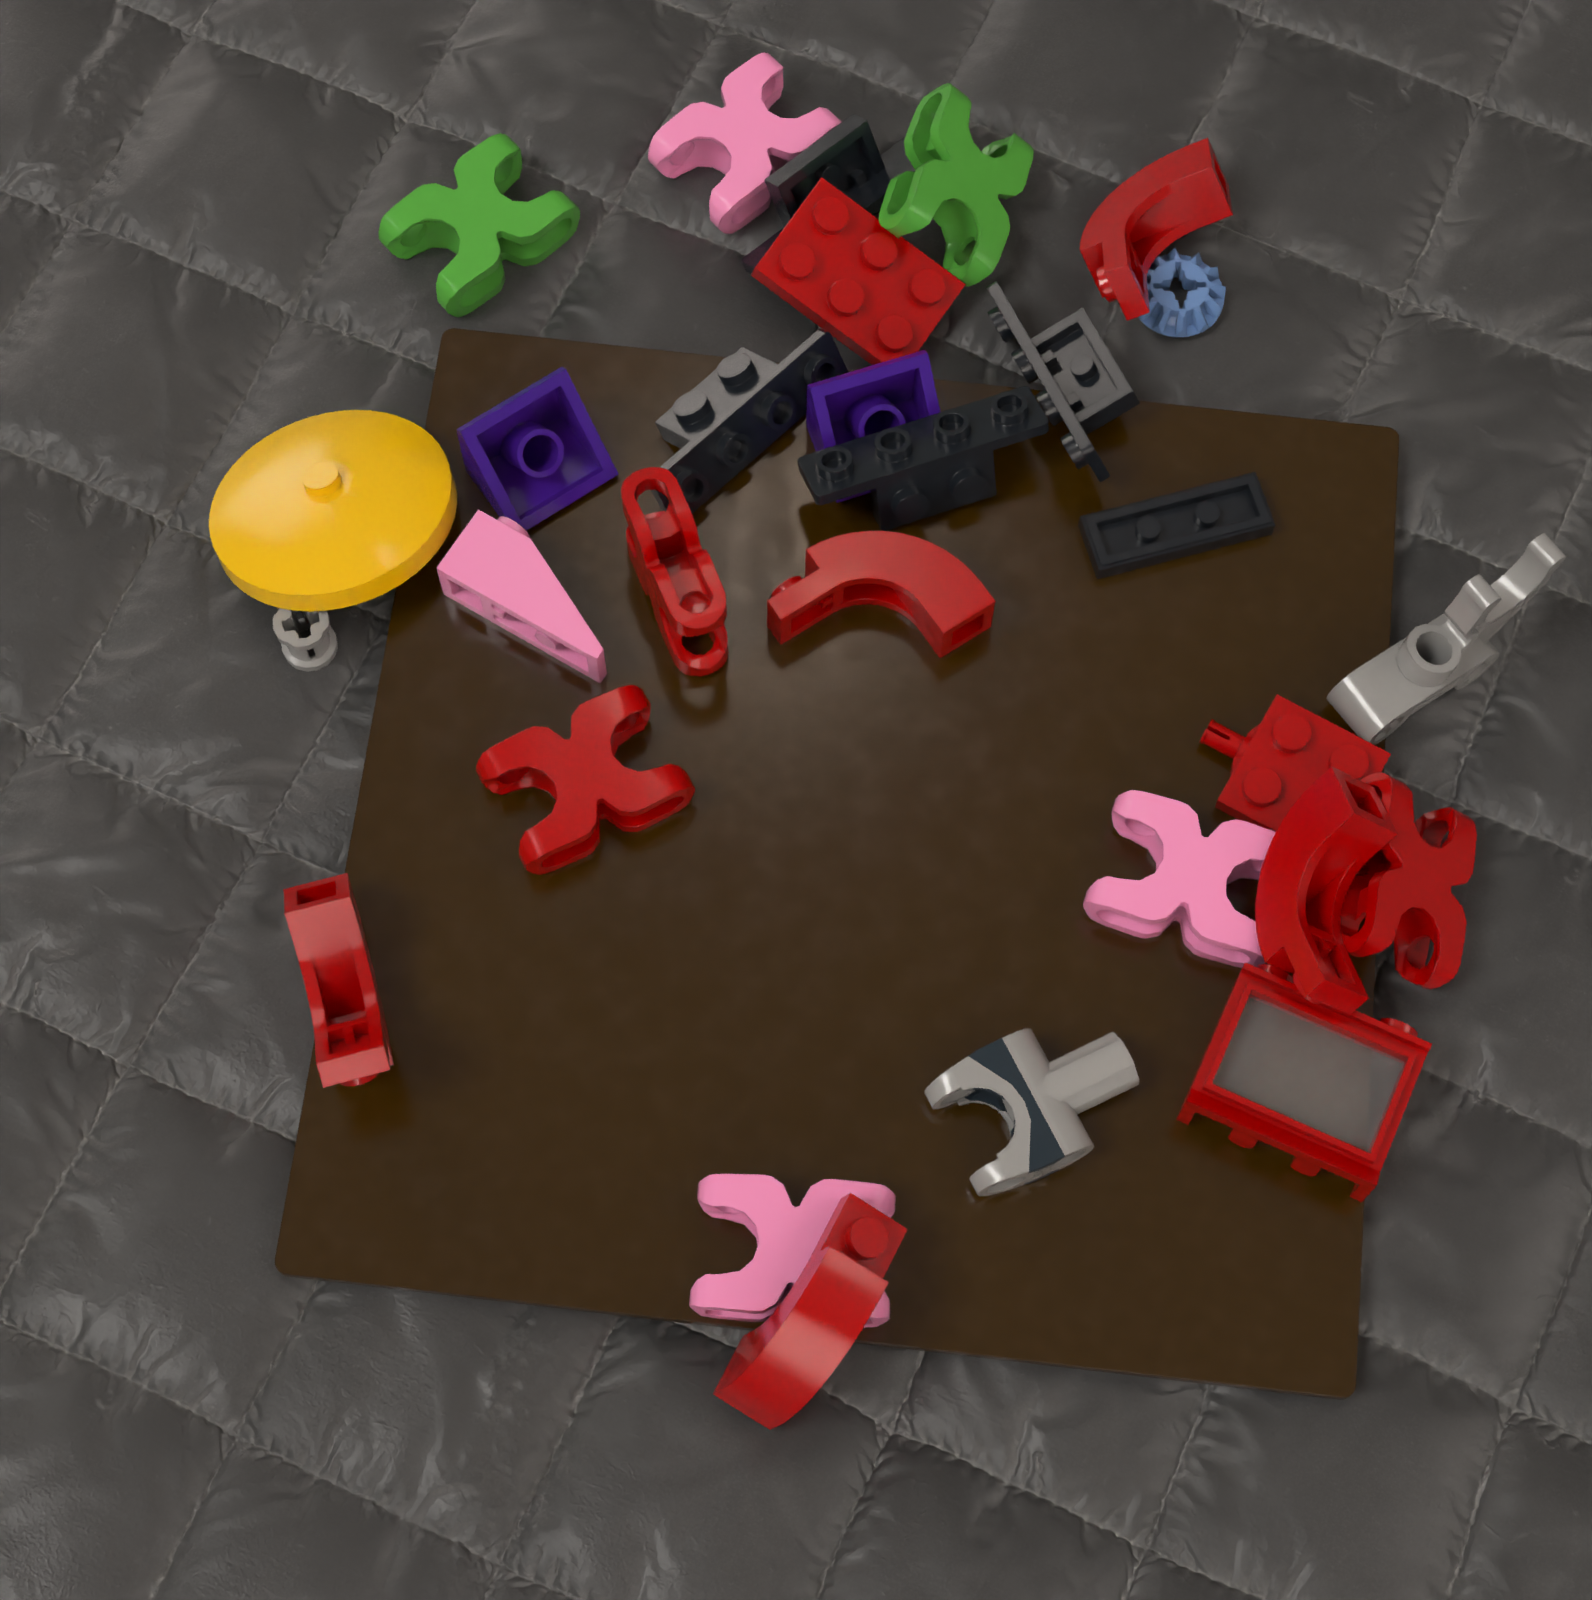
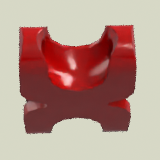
M661 467L639 469L629 475L621 487L623 512L628 523L626 538L629 557L642 589L650 597L658 627L676 667L682 673L689 676L712 674L726 663L729 654L728 636L724 625L727 617L724 588L706 549H702L693 515L675 476L669 470ZM646 490H657L667 497L669 505L666 511L644 515L637 502L638 497ZM709 633L711 640L714 642L712 649L704 655H695L686 650L682 645L683 636L693 637Z
M632 684L622 686L580 704L571 716V737L569 739L562 738L548 727L533 726L495 744L480 756L476 765V772L483 785L492 793L504 795L513 791L534 787L549 792L556 800L552 813L537 825L526 830L520 840L519 857L528 872L537 875L546 874L592 854L600 843V821L602 819H607L622 831L638 832L677 813L691 801L695 793V786L687 772L680 766L670 763L639 772L624 767L615 758L618 747L633 735L642 731L649 721L651 703L642 688Z
M1376 772L1360 781L1374 787L1379 798L1382 797L1381 802L1398 834L1372 856L1352 880L1341 911L1343 942L1348 954L1354 957H1365L1382 952L1394 940L1395 968L1401 977L1424 989L1438 988L1455 977L1462 960L1467 921L1464 909L1451 893L1452 886L1466 884L1473 874L1477 840L1476 825L1469 816L1451 807L1425 813L1414 823L1412 791L1405 783L1383 772ZM1449 831L1446 841L1440 847L1443 837ZM1365 918L1364 925L1362 926V928H1361V929L1359 930V932H1358L1360 923H1361V922L1363 921V919ZM1431 939L1434 943V951L1428 965L1425 966Z

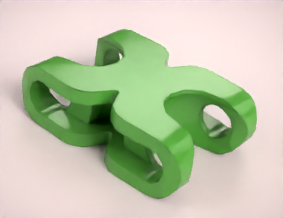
M946 83L923 97L915 110L904 140L905 154L915 172L905 171L890 180L880 209L879 224L899 239L903 235L926 227L933 218L941 227L946 242L943 268L966 284L965 287H969L988 277L1000 260L1009 236L1010 222L1009 216L999 199L1007 200L1023 191L1033 161L1034 150L1030 144L1013 133L1010 137L992 142L981 151L973 142L969 130L972 104L970 99L951 83Z
M499 133L487 138L457 160L454 167L457 189L453 190L437 183L421 185L395 204L381 219L379 240L398 258L410 259L431 248L449 249L457 254L438 274L436 282L438 303L448 314L454 317H462L471 313L502 290L506 280L502 265L503 260H508L521 266L536 265L566 243L578 227L580 209L561 191L552 190L528 202L512 201L504 196V193L520 178L522 170L521 149L506 134Z

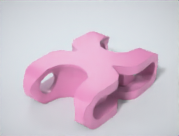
M765 52L752 57L725 77L721 87L723 108L706 102L688 105L655 133L649 147V162L668 178H677L697 167H710L725 174L721 182L713 188L709 199L710 221L725 234H732L740 230L769 208L772 197L765 183L767 177L842 123L829 109L818 107L798 118H781L768 111L781 97L784 88V67L769 53Z
M1129 790L1118 795L1112 809L1113 826L1120 836L1148 849L1156 863V872L1141 880L1120 879L1111 876L1096 880L1087 890L1083 902L1084 910L1090 919L1104 926L1144 939L1159 936L1173 921H1178L1185 946L1197 956L1240 968L1243 967L1245 962L1255 967L1259 964H1265L1257 938L1256 921L1234 909L1226 896V885L1240 878L1259 880L1266 853L1276 832L1235 819L1222 822L1209 837H1204L1201 835L1198 814L1186 803L1137 790Z
M711 1174L703 1178L698 1184L697 1194L698 1202L703 1211L712 1218L726 1219L745 1225L756 1237L758 1247L753 1260L740 1271L723 1274H705L697 1279L690 1290V1308L699 1315L710 1318L764 1322L779 1307L801 1275L840 1199L852 1193L891 1218L895 1212L896 1196L894 1192L881 1184L823 1179L810 1186L800 1206L795 1207L790 1201L784 1184L772 1176L758 1174ZM885 1291L864 1328L877 1327L890 1319V1301Z

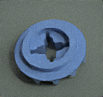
M1174 248L1167 255L1157 256L1147 274L1150 313L1138 318L1151 330L1169 337H1189L1204 332L1217 321L1224 305L1226 287L1222 286L1219 279L1218 267L1210 268L1202 262L1199 252L1191 257L1179 254L1177 249ZM1174 277H1177L1178 281L1182 282L1184 290H1191L1187 293L1182 309H1179L1178 300H1175L1174 293L1167 291Z

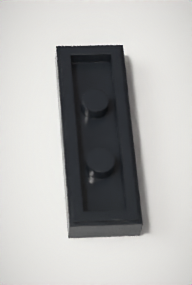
M1256 472L1083 515L1080 516L1078 527L1097 579L1272 535L1275 522Z

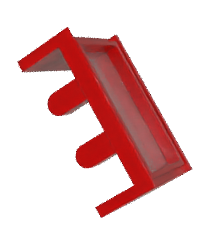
M1245 962L1234 982L1176 1120L1189 1125L1194 1114L1197 1112L1232 1128L1228 1139L1236 1145L1252 1149L1260 1140L1293 1155L1290 1166L1301 1174L1316 1176L1321 1168L1354 1182L1350 1197L1363 1202L1378 1184L1381 1169L1432 1043L1418 1038V1033L1413 1027L1396 1019L1381 1018L1379 1021L1356 1010L1350 1015L1323 1003L1314 1004L1300 993L1294 984L1293 977L1286 971L1268 964H1259L1255 967Z

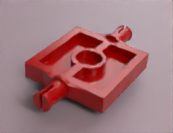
M1278 694L1275 696L1261 723L1249 731L1246 737L1211 719L1199 742L1233 759L1230 778L1220 794L1215 808L1238 820L1246 821L1275 832L1299 797L1331 766L1361 780L1373 773L1382 772L1391 753Z

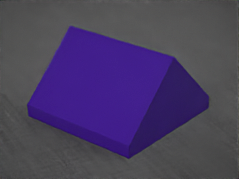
M925 350L807 385L806 427L815 451L940 412L928 352ZM870 490L837 500L836 502L839 503L868 494Z
M563 367L558 368L456 429L466 472L499 517L510 518L525 530L530 529L619 475L567 370Z

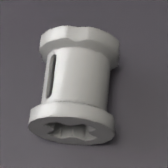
M279 608L272 619L273 630L281 643L282 652L287 662L294 668L306 672L318 671L328 666L335 658L338 649L337 636L330 625L328 612L301 611L304 618L298 620L296 615L298 611ZM310 629L311 635L301 638L300 632ZM313 648V649H314V652H315V655H314V656H309V653H308L307 650H310V649Z

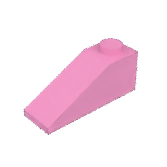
M478 510L437 566L443 594L601 683L607 674L604 649L530 539L528 532L510 518L500 516L496 520Z

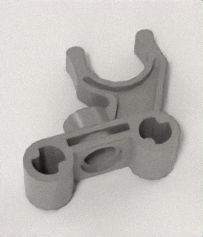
M1542 533L1529 543L1519 560L1493 584L1489 585L1480 574L1472 577L1462 586V589L1446 608L1444 614L1428 624L1415 627L1406 638L1352 671L1330 691L1326 698L1327 701L1358 737L1374 745L1378 744L1419 709L1453 687L1456 690L1462 689L1482 675L1500 655L1488 640L1549 581L1553 573L1567 557L1546 533Z

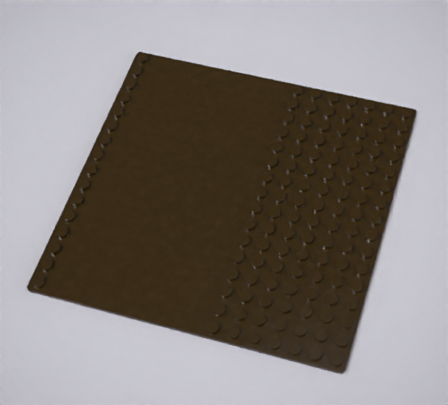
M458 328L446 330L441 337L425 430L440 444L449 462L457 489L456 514L451 530L438 552L414 576L396 587L345 873H348L373 964L394 1065L390 1066L391 1070L379 1073L373 1080L362 1085L349 1087L336 1084L323 1088L316 1065L314 1039L275 1255V1267L287 1277L752 1331L764 1322L705 1317L696 1313L689 1306L690 1290L697 1279L705 1274H723L740 1271L753 1260L758 1247L756 1237L745 1225L726 1219L712 1218L703 1211L697 1199L699 1182L711 1174H758L772 1176L784 1184L790 1201L795 1207L800 1206L810 1186L823 1179L869 1182L885 1185L894 1192L896 1196L895 1212L891 1219L908 1230L883 1278L889 1282L885 1293L890 1301V1319L877 1327L863 1328L854 1343L1344 1400L1351 1396L1356 1389L1365 1202V1200L1360 1202L1350 1197L1355 1183L1321 1168L1316 1176L1301 1174L1290 1166L1293 1155L1260 1140L1252 1149L1236 1145L1228 1139L1232 1128L1197 1112L1194 1114L1189 1125L1176 1120L1234 982L1242 968L1193 954L1183 942L1181 927L1178 921H1173L1159 936L1144 939L1104 926L1090 919L1084 910L1083 902L1087 890L1098 879L1111 876L1120 879L1141 880L1156 872V863L1148 849L1120 836L1113 826L1112 809L1118 795L1129 790H1137L1186 803L1198 814L1201 835L1204 837H1209L1222 822L1236 819L1215 808L1216 802L1230 778L1233 759L1205 744L1199 743L1211 719L1246 737L1249 731L1261 723L1275 696L1278 694L1357 736L1326 698L1330 691L1348 674L1390 648L1399 435L1397 431L1384 426L1139 401L1140 404L1087 435L1111 476L1100 483L1089 464L1078 470L1060 440V437L1070 432L1065 422L1062 421L1053 427L1049 421L1048 433L993 450L996 496L887 530L915 536L945 549L963 562L977 576L996 601L991 627L942 658H939L918 628L908 618L895 610L879 605L862 604L841 609L780 645L767 627V600L771 598L772 592L785 580L794 576L805 578L807 548L826 539L851 532L881 531L873 517L871 493L839 503L836 501L824 505H817L798 467L799 457L816 452L806 427V413L692 514L702 549H706L709 553L725 591L727 617L724 625L728 636L729 654L726 663L714 673L705 676H689L682 673L674 664L658 627L650 597L642 589L629 557L626 538L628 523L623 512L621 487L624 480L635 471L648 467H660L680 450V448L663 439L655 421L666 413L680 396L690 392L710 375L726 357ZM560 367L567 370L619 475L526 531L604 649L607 674L601 683L444 595L437 572V566L478 510L496 520L499 518L465 470L456 429ZM934 379L940 412L1015 389V387ZM1030 389L1034 396L1042 391ZM1256 472L1275 522L1272 535L1101 579L1096 578L1078 527L1080 516ZM646 490L639 495L637 502L644 515L662 511L651 490ZM709 633L693 637L683 636L682 645L685 649L695 655L706 654L712 649L714 644ZM632 684L642 688L651 703L649 721L642 731L633 735L618 747L615 758L624 767L639 772L670 763L680 766L687 772L695 786V793L691 801L677 813L638 832L622 831L607 819H602L600 821V843L592 854L546 874L537 875L528 872L519 857L520 840L526 830L537 825L552 813L556 800L549 792L534 787L513 791L504 795L492 793L483 785L476 772V765L480 756L495 744L533 726L548 727L562 738L569 739L571 737V716L580 704L622 686ZM1386 738L1375 746L1385 750ZM1240 878L1226 885V896L1234 909L1255 921V902L1259 880ZM1364 918L1363 921L1360 923L1358 932H1359V930L1362 928V926L1364 925L1365 918ZM1349 954L1369 997L1356 1011L1373 1018L1376 954L1365 957H1354ZM1248 998L1215 1075L1213 1084L1367 1152L1371 1051ZM1025 1028L1032 1029L1049 1062L1110 1032H1114L1123 1041L1134 1061L1139 1076V1085L1078 1114L1094 1145L1093 1150L1074 1163L1035 1182L994 1195L978 1196L969 1178L977 1170L996 1160V1154L1010 1142V1132L1007 1122L997 1110L986 1104L968 1103L959 1106L956 1102L947 1107L933 1109L924 1093L925 1089L942 1073L976 1050Z

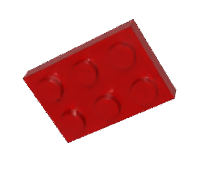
M822 177L751 273L753 278L823 330L830 332L834 338L871 365L918 352L966 285L903 237L898 239L879 224V219Z

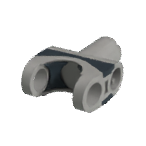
M1025 1028L976 1050L937 1077L925 1089L924 1093L933 1109L947 1107L956 1102L959 1106L968 1103H980L997 1110L1006 1120L1010 1132V1142L1003 1150L996 1154V1160L980 1168L969 1178L978 1196H988L1042 1179L1074 1163L1092 1151L1094 1145L1078 1114L1139 1085V1076L1128 1049L1114 1032H1110L1049 1062L1032 1029Z

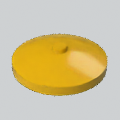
M372 410L328 412L311 416L280 428L253 445L232 465L222 479L212 500L209 513L210 538L227 576L240 590L253 599L270 606L293 611L312 612L341 609L372 600L391 591L414 576L432 559L451 530L457 508V489L449 462L440 444L431 434L412 421L397 415Z

